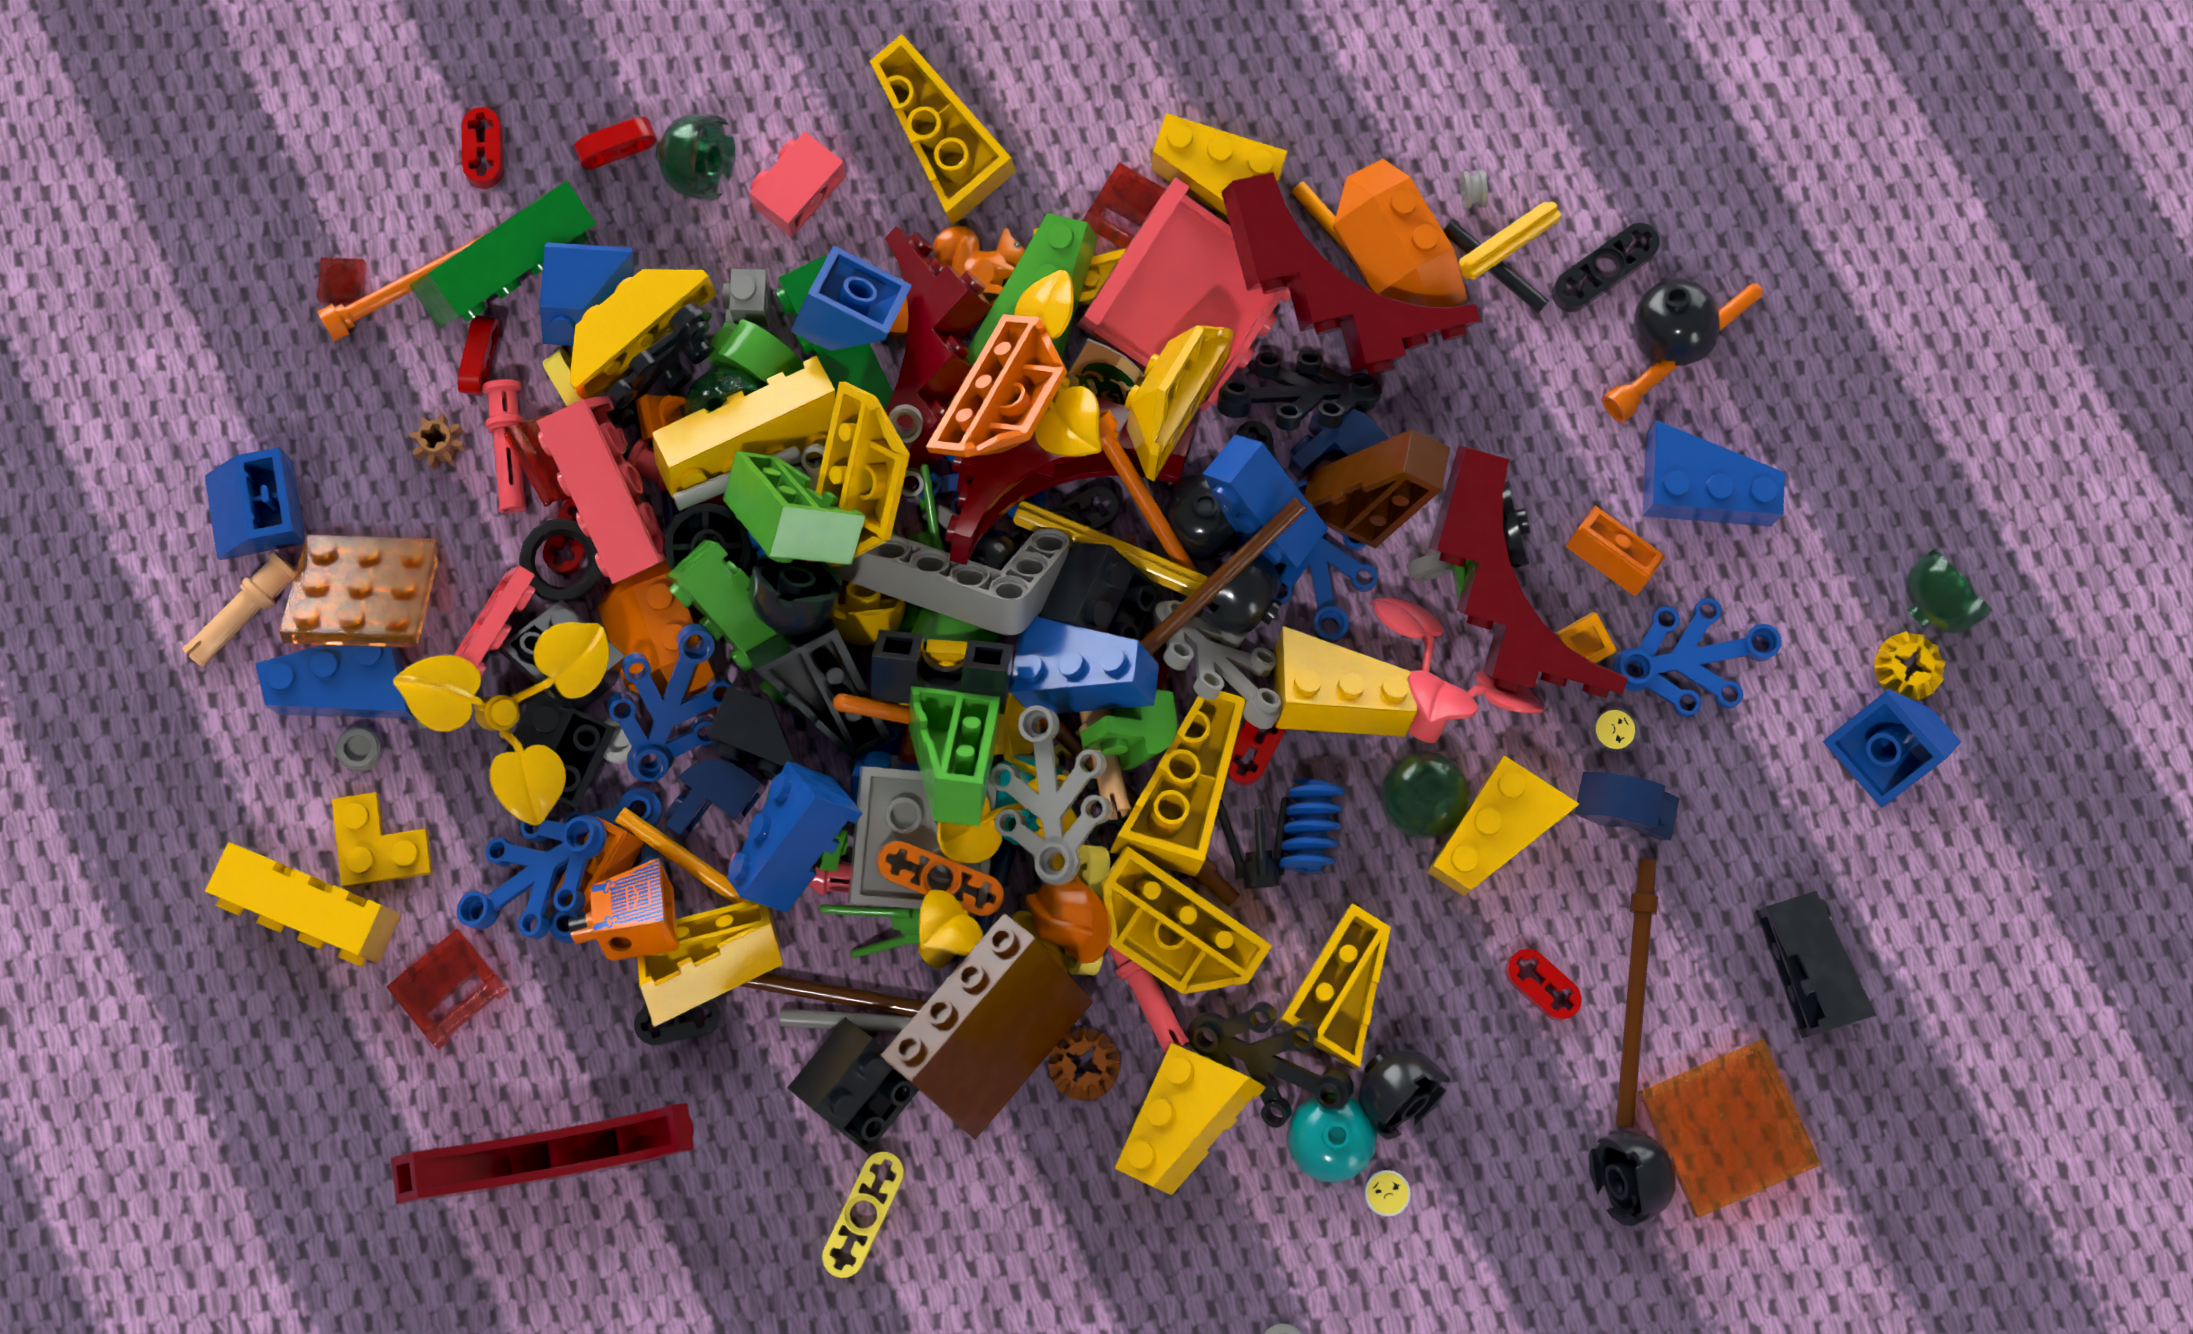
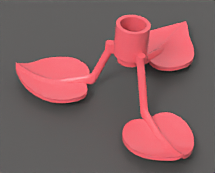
M1398 598L1371 600L1369 605H1373L1376 615L1387 627L1406 637L1421 638L1425 644L1421 670L1412 671L1408 676V685L1417 704V713L1408 732L1415 738L1427 743H1436L1448 720L1454 721L1455 719L1470 718L1476 714L1478 706L1473 698L1477 695H1485L1490 703L1509 711L1521 713L1544 712L1545 708L1527 686L1521 685L1519 692L1494 686L1495 678L1484 673V670H1480L1475 677L1479 684L1474 685L1468 692L1430 673L1434 638L1432 636H1441L1444 631L1439 620L1424 607Z

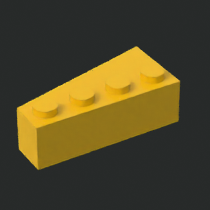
M901 34L872 58L870 63L953 226L1015 174L1016 169L1010 155L904 35Z
M814 356L802 362L804 369L785 377L783 372L767 378V386L744 396L742 391L726 397L727 401L720 408L710 413L703 408L652 432L655 464L671 497L673 498L672 494L730 472L736 451L772 455L796 445L802 457L804 449L811 444H820L825 447L835 404V389L818 357ZM810 452L807 455L808 460L822 457L818 452Z
M1223 691L1219 693L1215 700H1206L1199 695L1197 696L1177 731L1174 741L1163 755L1147 786L1117 835L1110 851L1111 853L1120 855L1124 848L1128 846L1156 866L1194 877L1197 876L1206 858L1246 701L1244 697Z
M230 842L227 843L205 889V892L219 897L215 906L241 916L244 908L259 914L256 923L279 933L282 932L285 925L300 931L296 940L320 950L323 949L325 942L341 948L337 957L360 967L364 966L366 959L377 964L380 963L401 918V914L379 903L367 900L335 885H329L311 875L286 867L279 862Z

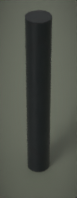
M1451 220L1443 230L1445 235L1467 254L1482 244L1454 220ZM1503 261L1488 270L1490 274L1538 314L1549 303L1545 296Z

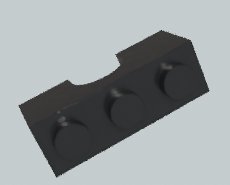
M879 629L872 653L871 699L896 704H910V686L1000 697L999 714L1005 715L1011 688L1013 645L968 640L964 660L954 666H943L934 663L925 654L923 634Z

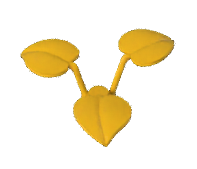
M1059 270L1038 280L1021 295L1015 308L1014 315L1040 318L1051 340L1062 335L1072 316L1074 291L1069 273L1065 270ZM1065 377L1035 430L1037 443L1047 452L1059 456L1076 457L1099 453L1102 451L1099 437L1098 401L1094 393L1085 387L1074 386L1068 388L1070 380ZM956 394L946 403L948 407L952 403Z
M565 622L548 628L539 636L534 649L535 665L542 674L548 677L544 681L510 697L507 695H490L481 699L474 696L481 683V675L478 669L468 660L453 655L435 656L418 661L396 675L393 679V684L403 696L414 717L425 727L439 732L452 731L466 724L471 717L472 704H474L477 723L485 730L499 731L500 737L506 739L515 751L501 753L492 760L490 783L495 796L503 807L517 819L527 824L539 825L545 820L561 796L565 786L566 773L562 760L552 749L544 745H532L523 750L521 742L510 732V729L519 719L518 703L549 688L553 684H555L562 696L569 699L583 697L592 692L601 682L607 668L609 659L608 640L603 627L598 623Z
M1010 693L1005 715L999 714L998 739L994 755L1004 753V760L1013 763L1020 770L1035 776L1036 778L1030 780L1027 785L1039 793L1036 767L1014 757L1017 754L1030 755L1034 751L1033 742L1025 739L1019 731V718L1026 709ZM1038 722V723H1037V731L1040 733L1039 722ZM1057 775L1058 789L1065 782L1067 776ZM986 797L980 826L957 825L938 821L937 841L940 844V849L948 858L956 862L977 863L984 861L998 850L1002 842V835L995 828L994 819H996L998 813L1005 809L1022 811L1027 808L1018 802L991 811ZM1071 807L1062 818L1064 835L1077 820ZM1037 817L1036 823L1040 828L1035 833L1045 840L1043 822ZM1057 854L1053 859V866L1059 871L1065 864L1062 854Z
M932 890L924 897L919 917L920 944H918V951L927 964L934 968L942 969L957 954L967 956L983 938V933L979 924L969 916L967 910L962 909L958 900L951 894L942 890ZM1018 911L1011 919L1033 935L1068 973V968L1065 964V949L1060 945L1043 940L1036 934L1033 928L1031 912Z

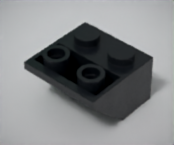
M1074 542L1039 617L1133 640H1140L1162 589L1111 545Z
M561 599L503 642L498 651L530 680L538 684L548 677L537 669L534 662V649L539 636L556 624L588 622ZM608 641L609 659L605 674L598 686L583 697L575 699L566 698L559 693L555 684L543 691L563 709H585L616 684L622 668V662L626 656Z
M728 686L707 734L715 746L714 751L721 754L719 757L721 760L733 763L740 768H744L746 762L755 765L761 771L760 775L773 781L777 774H781L787 761L797 764L780 721L770 702Z
M542 693L532 695L513 735L521 742L523 750L532 745H544L559 755L565 768L566 780L563 792L557 802L578 809L617 728L579 710L563 709L552 698ZM510 743L505 752H515Z
M845 1017L787 1088L868 1154L917 1094L919 1089L881 1057V1054L886 1050Z

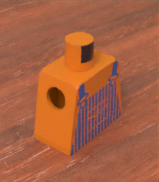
M659 858L595 884L590 889L591 912L569 918L568 921L570 934L575 944L596 939L606 958L612 961L679 950L674 888Z

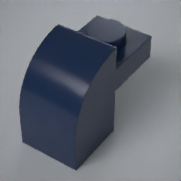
M1356 409L1350 411L1343 418L1340 427L1333 429L1320 426L1316 421V413L1311 417L1308 430L1315 437L1312 438L1308 434L1291 449L1290 453L1293 457H1291L1288 469L1300 481L1330 454L1337 460H1340L1390 438L1367 415Z
M724 760L701 761L687 768L678 777L679 781L690 792L687 796L680 794L673 801L666 813V816L670 819L665 825L670 831L686 840L711 805L740 825L766 789L760 781L733 763Z
M1583 772L1577 798L1579 805L1575 808L1574 814L1601 826L1628 827L1654 839L1671 840L1680 798L1665 792V785L1651 780L1618 773Z

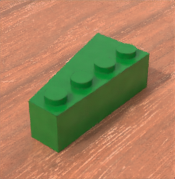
M566 180L410 284L409 287L439 328L460 316L465 322H468L487 309L483 301L495 292L502 299L522 285L518 280L520 275L529 269L534 276L543 271L546 242L583 244L590 239L585 231L597 223Z
M826 255L788 272L778 279V290L774 292L786 315L791 313L794 320H796L802 304L827 258ZM795 334L804 353L811 352L813 357H818L835 389V399L839 382H847L876 396L884 411H886L893 390L869 343L829 351Z

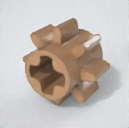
M440 413L437 420L428 421L424 417L420 418L422 425L418 432H411L409 434L411 439L420 445L413 450V455L417 460H423L428 456V465L432 470H436L439 463L448 462L452 467L456 466L453 458L457 451L464 452L467 449L463 442L456 440L464 432L458 423L448 428V419L442 413ZM440 435H443L446 439L445 442H437L435 448L430 445L431 441H438Z

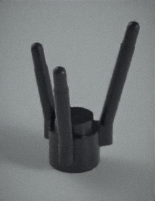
M1283 797L1280 803L1274 856H1272V850H1266L1263 808L1261 806L1255 807L1256 851L1247 852L1246 861H1243L1222 798L1220 799L1217 816L1234 862L1235 879L1243 878L1244 889L1280 886L1279 875H1284V869L1280 868L1279 860L1283 858L1284 854L1281 845L1286 838L1284 825L1288 822L1286 808L1289 806V799L1287 797Z

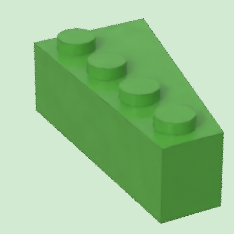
M1050 213L1046 214L968 347L970 353L967 358L973 365L1002 315H1014L1021 295L1038 280L1059 270H1065L1069 273L1074 291L1073 312L1070 322L1060 337L1051 340L1062 359L1098 240V236L1087 222Z
M704 540L666 575L673 583L668 590L686 609L691 604L695 606L704 616L699 621V624L709 630L714 640L717 641L723 637L734 648L729 653V656L745 673H748L751 669L755 671L746 652L780 634L756 617L749 601L750 578L731 561L726 562L723 559L728 553L718 542ZM756 672L763 680L758 687L775 705L783 701L785 704L793 707L776 687Z

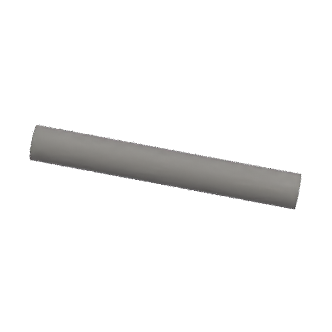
M796 445L772 454V456L779 457L791 466L801 462V455ZM730 472L672 494L678 510H683L725 493Z
M781 1008L779 1025L781 1027L835 1030L846 1017L863 1031L900 1033L914 1017Z

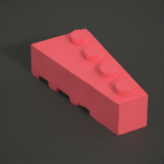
M608 396L582 399L536 422L541 430L538 432L540 444L549 456H553L560 471L557 473L560 487L567 496H572L579 511L576 513L578 525L585 536L591 537L597 550L595 560L598 568L605 577H610L612 584L666 561V557L662 549L664 537L653 508L648 502L641 503L639 495L643 493V482L638 469L634 468L624 459V447L628 445L624 432L621 428L616 429L608 417L607 413L614 410L612 401Z

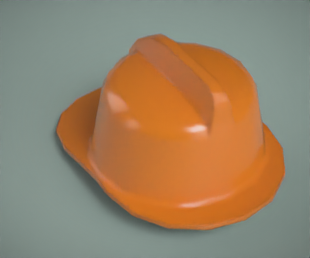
M1075 876L1074 879L1063 885L1044 884L1037 894L1026 896L1025 903L1032 911L1033 928L1039 937L1045 941L1060 945L1074 959L1083 964L1094 963L1103 956L1108 947L1111 933L1110 917L1101 898L1083 883L1079 877Z

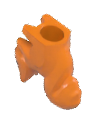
M952 226L942 230L935 238L933 244L934 256L961 274L966 270L970 271L983 283L985 290L982 294L991 306L994 305L1003 289V285L1006 284L1025 252L1024 248L1011 237L1008 228L1003 229L996 251H980L978 237L974 231L966 226Z

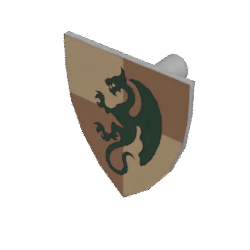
M1089 338L1065 376L1070 380L1068 388L1082 386L1089 389L1097 398L1125 405L1132 387L1135 384L1141 386L1145 380L1143 372L1126 356Z

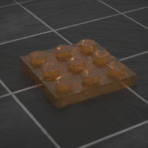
M306 535L279 630L282 643L417 647L439 557L438 540Z
M1764 1039L1754 1041L1638 1091L1662 1146L1671 1154L1675 1161L1676 1178L1694 1218L1705 1216L1821 1165Z

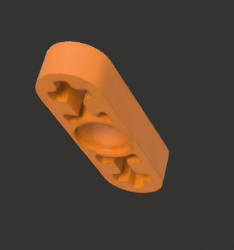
M902 841L888 842L877 852L875 865L878 873L884 879L905 888L927 895L932 891L927 883L928 872L934 866L944 865L950 870L952 875V882L944 890L952 896L956 894L961 886L963 872L968 874L964 884L981 888L983 883L986 882L988 884L987 892L993 895L990 903L982 902L980 907L977 908L974 896L960 892L958 902L963 910L979 916H988L996 912L1003 902V888L998 880L952 860ZM900 848L905 851L903 859L919 865L920 856L925 857L927 860L919 869L917 884L910 882L915 875L913 872L898 869L895 875L890 873L892 865L885 862L887 855H896Z

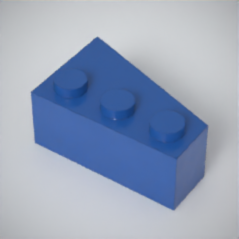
M1657 420L1646 433L1643 517L1771 527L1784 514L1785 472Z
M1234 435L1203 473L1213 497L1218 502L1227 521L1234 528L1241 547L1294 497H1297L1304 504L1307 511L1261 553L1273 565H1277L1280 562L1298 568L1329 529L1262 442Z
M1036 617L1026 630L1018 634L1010 693L1025 709L1031 706H1042L1051 709L1055 714L1153 706L1155 704L1159 665L1137 640Z
M386 627L255 663L264 703L279 715L352 716L374 719L400 718L416 720L403 696L393 684L395 676L403 671L405 667L398 638Z
M787 761L781 774H777L770 785L769 797L761 813H758L753 818L749 827V836L741 852L733 857L727 879L740 898L787 913L816 876L817 872L816 869L812 868L824 851L831 854L840 844L839 839L835 838L847 821L855 824L863 813L833 777Z

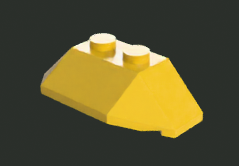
M642 269L635 276L624 279L616 287L615 292L600 305L589 308L584 313L581 321L575 325L569 382L578 398L582 400L601 395L616 382L626 377L632 371L629 363L637 354L647 350L673 331L669 321L683 306L696 302L702 308L705 303L710 302L717 293L709 275L704 270Z
M1196 325L1169 340L1160 355L1154 353L1150 358L1144 372L1145 380L1142 385L1138 386L1135 384L1130 390L1124 406L1125 409L1129 410L1127 430L1146 478L1155 481L1228 361L1235 331L1224 327Z
M839 382L815 492L823 496L824 492L830 491L838 497L836 506L843 511L858 510L866 515L854 554V558L891 539L910 454L877 397L847 382ZM826 562L831 567H839L843 565L839 563Z
M1128 846L1124 848L1101 883L1103 902L1110 917L1111 933L1108 945L1181 994L1249 983L1273 946Z

